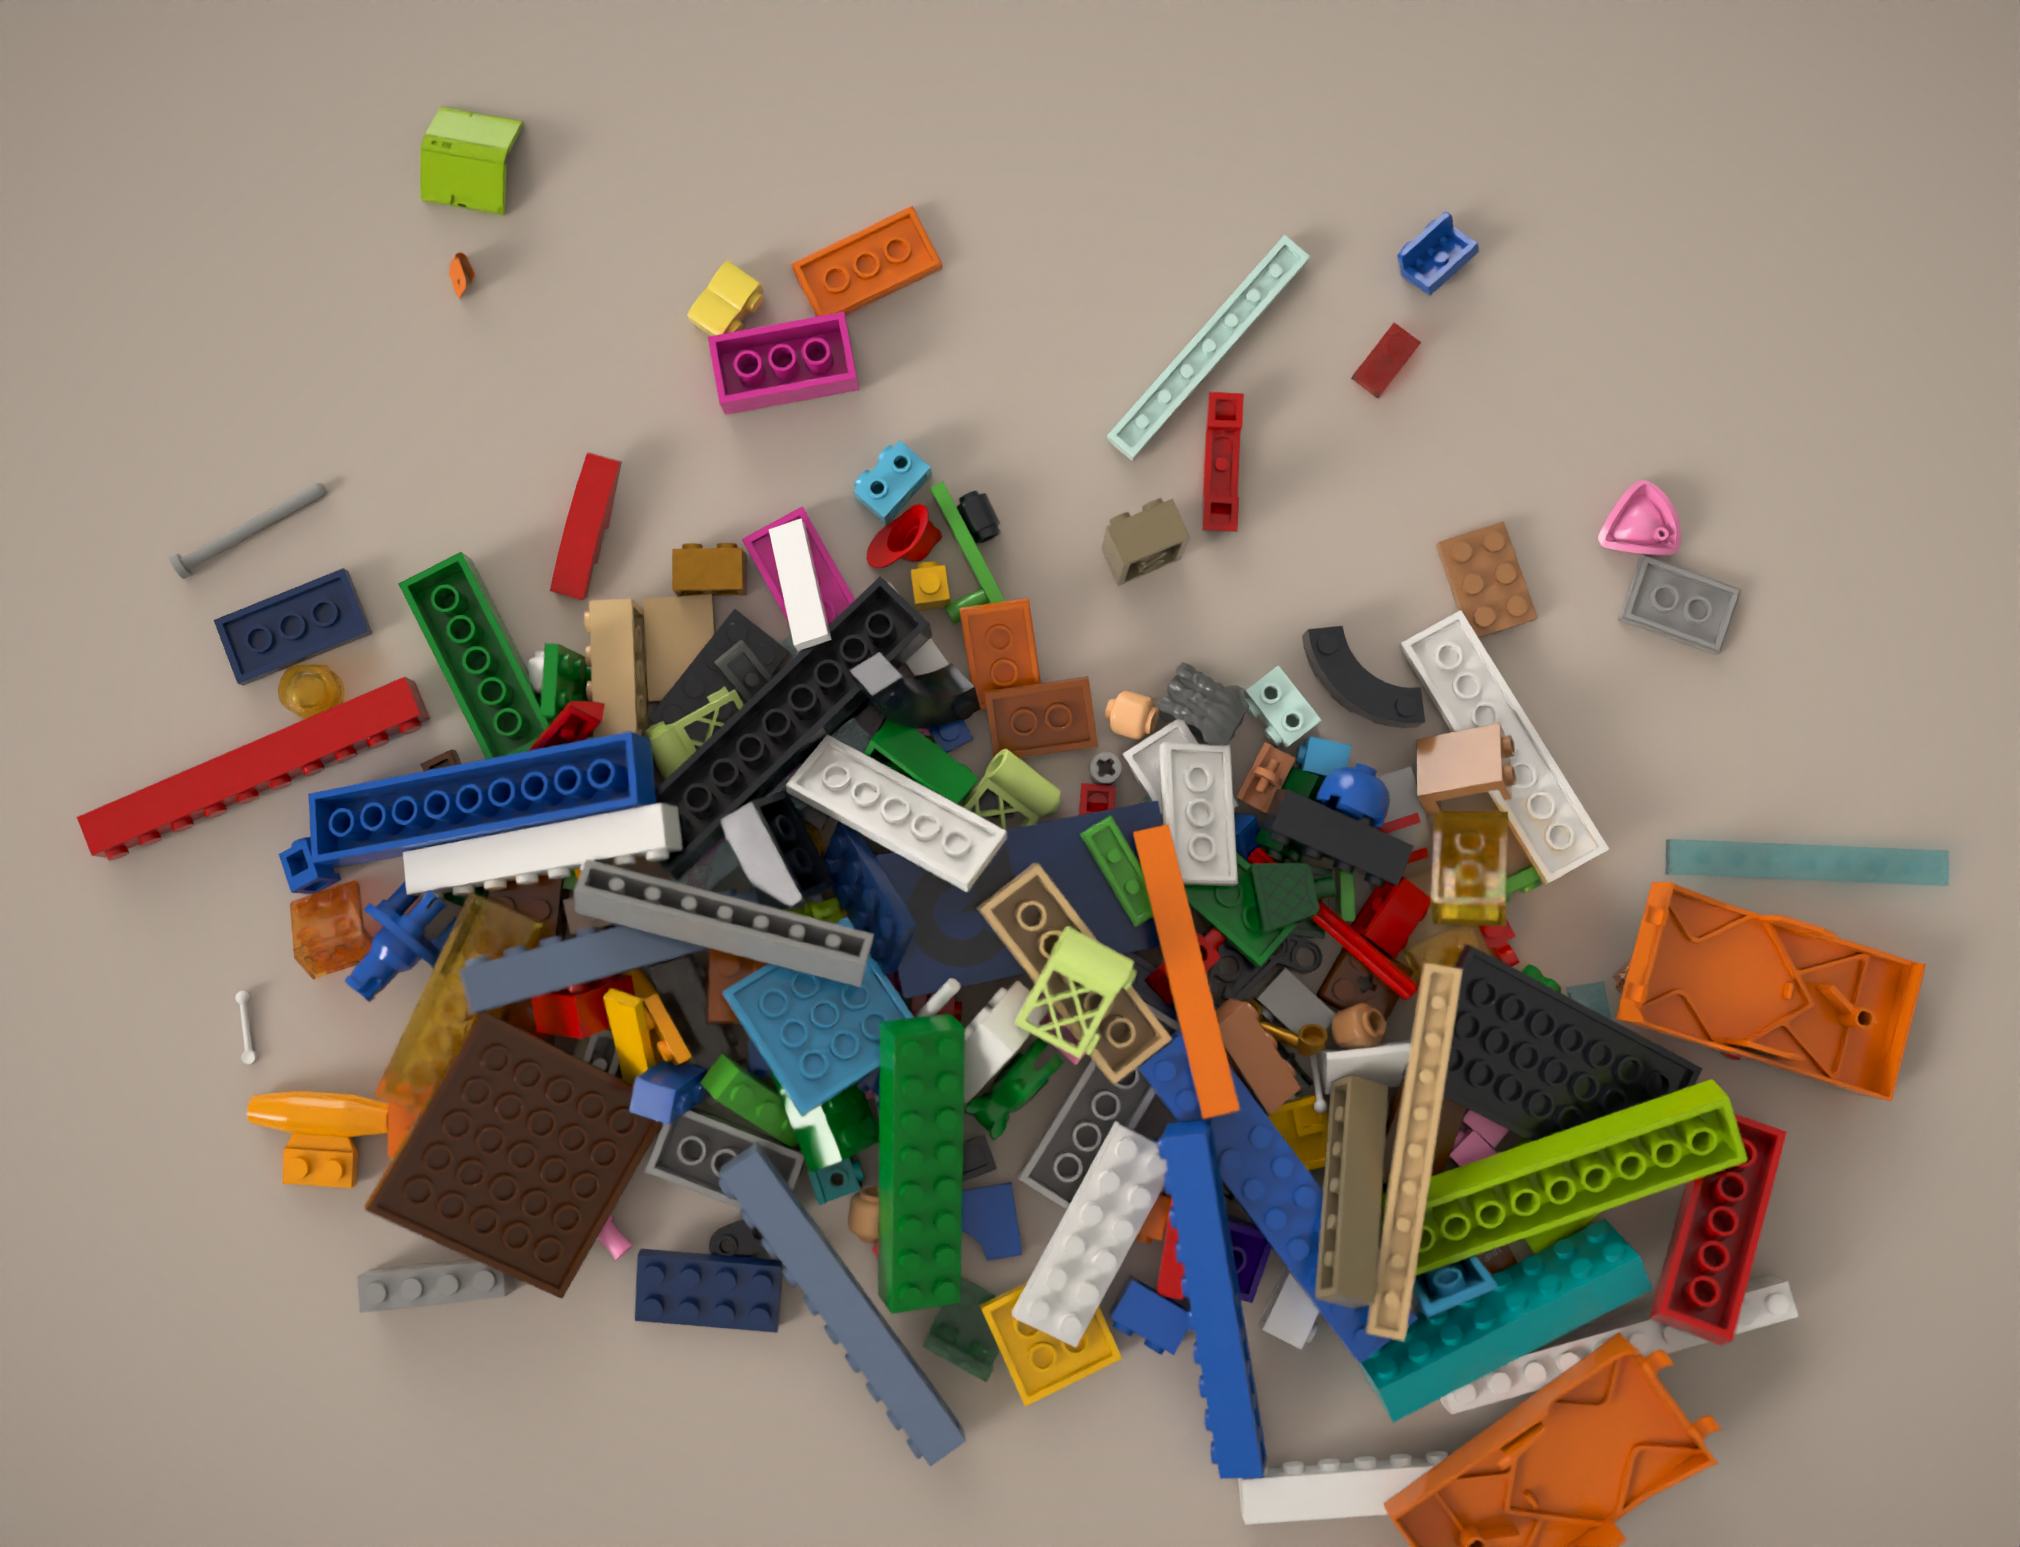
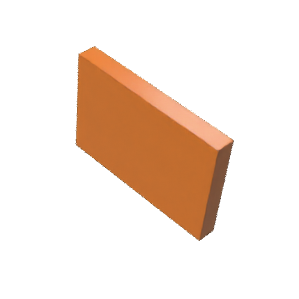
M1029 598L959 608L970 682L975 686L980 710L978 711L987 710L984 691L1041 683Z

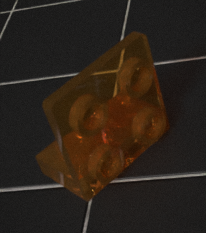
M356 880L294 900L290 903L294 959L313 980L357 965L371 950L373 937L364 928L360 885Z

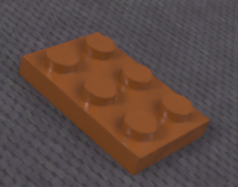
M1088 676L984 691L993 757L1003 749H1008L1018 758L1098 747Z

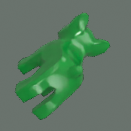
M1040 1038L1036 1039L1029 1046L1024 1055L1018 1053L995 1079L990 1093H984L980 1097L974 1098L964 1109L965 1114L973 1115L977 1122L989 1131L990 1138L996 1140L1004 1133L1007 1122L1010 1119V1113L1018 1111L1029 1103L1049 1082L1048 1078L1064 1063L1056 1054L1039 1070L1033 1069V1063L1048 1046Z

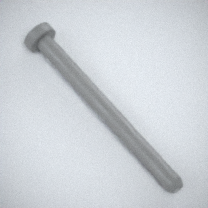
M316 483L188 555L182 557L180 554H176L170 558V562L177 574L182 579H185L192 575L191 569L324 496L327 490L322 483Z

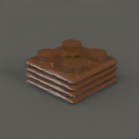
M1342 947L1316 994L1319 999L1340 1011L1359 1003L1369 1004L1381 1012L1385 1022L1400 998L1395 991L1344 947ZM1380 951L1411 978L1413 974L1411 968ZM1369 975L1371 977L1369 982L1372 984L1371 990L1365 989L1361 992V984L1357 982L1358 977Z

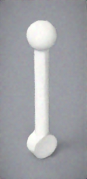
M239 991L235 999L240 1004L245 1047L241 1059L245 1064H252L257 1061L258 1055L252 1050L247 1007L250 995L246 991Z
M1317 1054L1309 1056L1316 1094L1314 1109L1318 1113H1324L1328 1109V1104L1323 1100Z

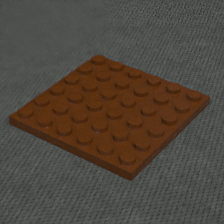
M482 1011L477 1014L364 1207L371 1214L563 1299L663 1123L629 1112L634 1085L488 1011Z

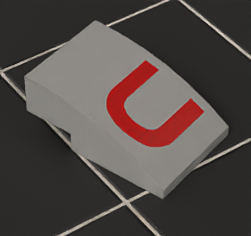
M1410 766L1377 777L1384 782L1389 791L1390 804L1383 826L1375 829L1414 846L1402 876L1407 879L1438 869L1425 809L1417 796V783L1412 767ZM1364 818L1359 819L1360 822L1368 825L1370 821ZM1369 884L1370 890L1375 889L1376 886Z

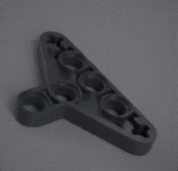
M1289 934L1281 943L1279 954L1271 955L1261 967L1257 968L1225 939V942L1216 951L1220 954L1221 958H1233L1238 966L1237 972L1233 976L1222 974L1219 970L1220 958L1209 969L1207 980L1211 995L1218 991L1220 983H1213L1214 978L1223 983L1233 982L1232 990L1228 986L1223 988L1221 998L1226 1001L1229 998L1240 1001L1275 965L1299 974H1308L1320 967L1323 955L1317 944ZM1300 948H1308L1314 954L1312 966L1303 967L1299 965L1296 953Z

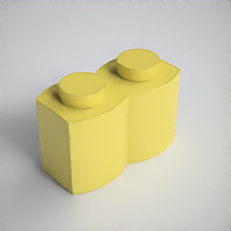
M726 261L715 273L708 287L694 302L687 316L691 323L710 336L742 331L744 327L743 319L749 312L755 313L761 306L764 299L762 295L764 290L761 283L729 261Z

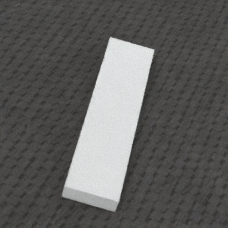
M798 519L769 529L795 648L800 651L830 641V631L807 530L803 520Z

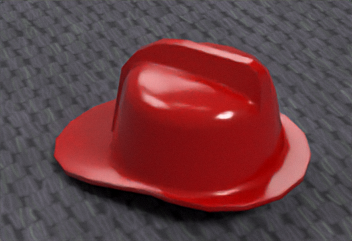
M922 504L913 505L875 535L870 542L866 560L871 567L876 569L885 568L899 559L915 563L922 561L928 556L932 548L942 539V534L929 520L927 507Z

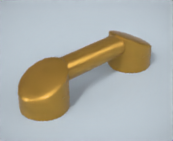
M1250 999L1240 1000L1250 1003L1256 1009L1260 1017L1258 1022L1263 1030L1269 1032L1276 1041L1296 1048L1298 1054L1312 1056L1318 1054L1326 1047L1328 1034L1322 1026L1307 1024L1301 1027L1297 1034L1261 1020L1262 1008L1258 1002Z

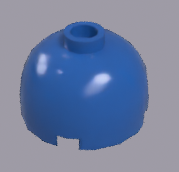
M1357 763L1355 768L1342 767L1331 772L1322 783L1315 802H1323L1324 806L1357 821L1362 818L1370 820L1369 826L1381 828L1388 813L1390 797L1384 782L1375 777L1377 771L1370 766Z

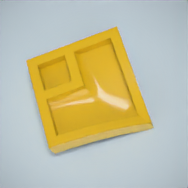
M1315 1093L1287 1100L1271 1115H1267L1307 1170L1325 1167L1328 1115L1327 1111L1324 1113L1315 1111Z

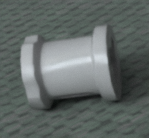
M1110 752L1097 754L1089 766L1091 780L1095 784L1112 785L1117 781L1121 773L1122 765L1119 758ZM1107 761L1112 764L1110 771L1114 775L1106 774L1103 777L1099 776L1100 768L1096 764L1099 762L1104 765Z

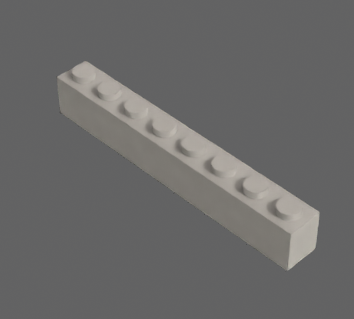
M587 859L574 890L575 913L858 987H861L874 934Z

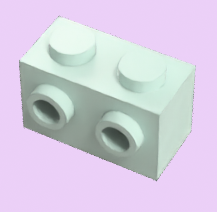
M1279 665L1244 692V697L1249 704L1248 714L1253 719L1260 718L1267 727L1264 729L1265 735L1276 747L1280 744L1283 749H1286L1322 721Z

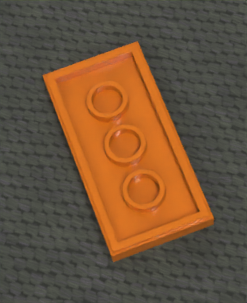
M910 206L792 263L791 267L817 317L844 312L846 316L943 269V264L913 206Z

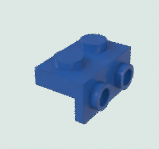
M1445 211L1437 219L1432 220L1425 230L1413 241L1406 243L1398 253L1397 257L1401 276L1431 296L1479 252V246L1476 241L1453 226L1452 215Z

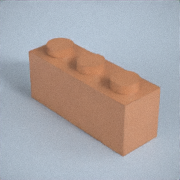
M1229 998L1215 1010L1228 1064L1264 1113L1271 1115L1301 1089L1294 1078L1296 1072L1291 1064L1282 1059L1277 1052L1278 1044L1269 1032L1263 1030L1259 1024L1258 1019L1260 1017L1256 1009L1248 1002Z

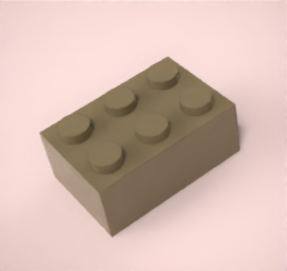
M1162 498L1155 499L1142 507L1144 510L1132 516H1130L1129 512H1125L1110 520L1111 525L1106 527L1101 549L1118 586L1181 559L1190 536L1173 498L1163 502Z

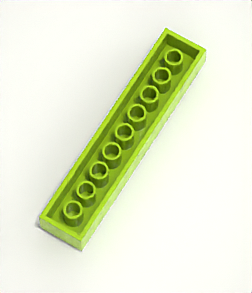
M1711 1079L1430 1177L1415 1276L1748 1161L1729 1097ZM1387 1192L1381 1194L1382 1218L1379 1226V1238L1381 1236Z

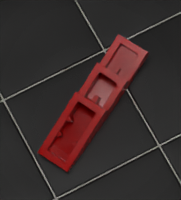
M590 452L586 454L565 523L550 591L580 600L587 598L593 566L598 563L604 530L609 527L622 461Z

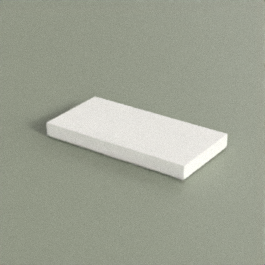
M1163 742L1159 745L1163 825L1169 824L1183 884L1234 886L1238 884L1230 745Z

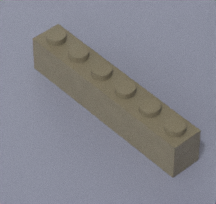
M1349 1075L1331 1082L1315 1299L1350 1308L1375 1304V1296L1378 1290L1376 1276L1377 1259L1380 1254L1381 1193L1385 1177L1383 1161L1384 1149L1387 1143L1385 1135L1386 1114L1389 1109V1102L1387 1100L1388 1085L1355 1075Z

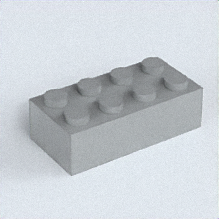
M693 1107L671 1124H663L645 1172L736 1208L743 1209L737 1199L734 1197L730 1200L719 1185L721 1180L720 1170L724 1164L758 1142L789 1187L795 1192L806 1161L800 1147L794 1146L791 1148L774 1137Z

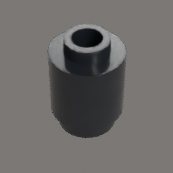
M975 490L959 498L960 504L957 506V509L976 545L987 542L1001 533L998 527L1000 521L986 493L979 494Z

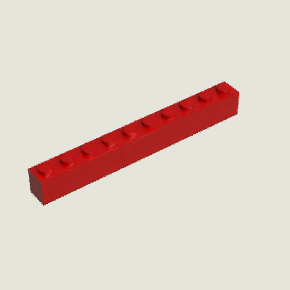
M402 677L77 817L91 855L104 857L109 861L116 860L128 855L129 848L139 844L140 846L152 845L162 840L161 835L171 830L173 832H181L195 825L194 821L204 816L206 818H213L227 812V806L236 802L239 804L252 802L260 797L259 793L269 788L271 790L285 788L292 784V778L299 775L311 776L320 773L325 769V764L334 760L337 762L350 760L356 757V751L369 746L372 749L383 746L390 741V736L399 732L402 735L413 733L421 729V723L430 720V717L415 681Z

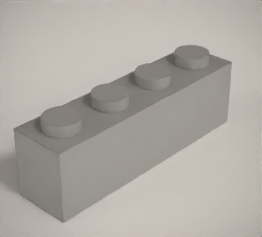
M472 1258L371 1269L357 1276L360 1313L505 1297L515 1290L514 1277Z

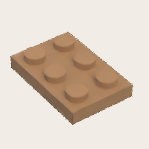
M1504 521L1440 541L1436 544L1458 610L1463 612L1478 638L1532 622L1538 618Z

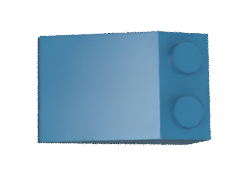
M1476 1255L1416 1275L1411 1305L1429 1317L1497 1289V1285Z

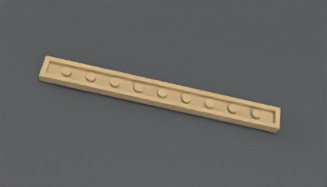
M1423 963L1379 1242L1380 1254L1377 1259L1376 1276L1378 1290L1375 1296V1304L1369 1306L1366 1332L1371 1335L1405 1341L1462 969Z

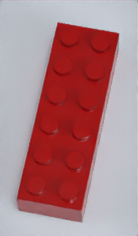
M1735 1113L1734 1116L1748 1161L1686 1182L1649 1316L1651 1320L1721 1346L1733 1341L1787 1134L1786 1131Z

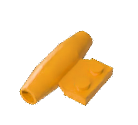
M639 968L621 973L632 975L635 997L642 999L655 1063L657 1064L662 1060H665V1062L671 1060L674 1066L682 1062L697 1066L691 1046L666 1001Z
M297 1090L253 1095L248 1104L247 1117L251 1124L292 1133L283 1151L282 1184L353 1188L357 1185L359 1150L356 1149L351 1137L388 1133L389 1103L355 1094Z

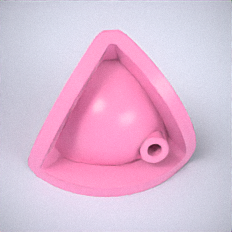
M1639 480L1624 493L1615 505L1599 534L1598 540L1602 547L1619 551L1652 555H1674L1681 546V526L1677 512L1667 495L1655 484L1647 480Z

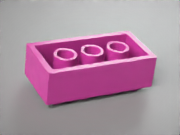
M844 312L707 337L719 404L725 415L859 390Z

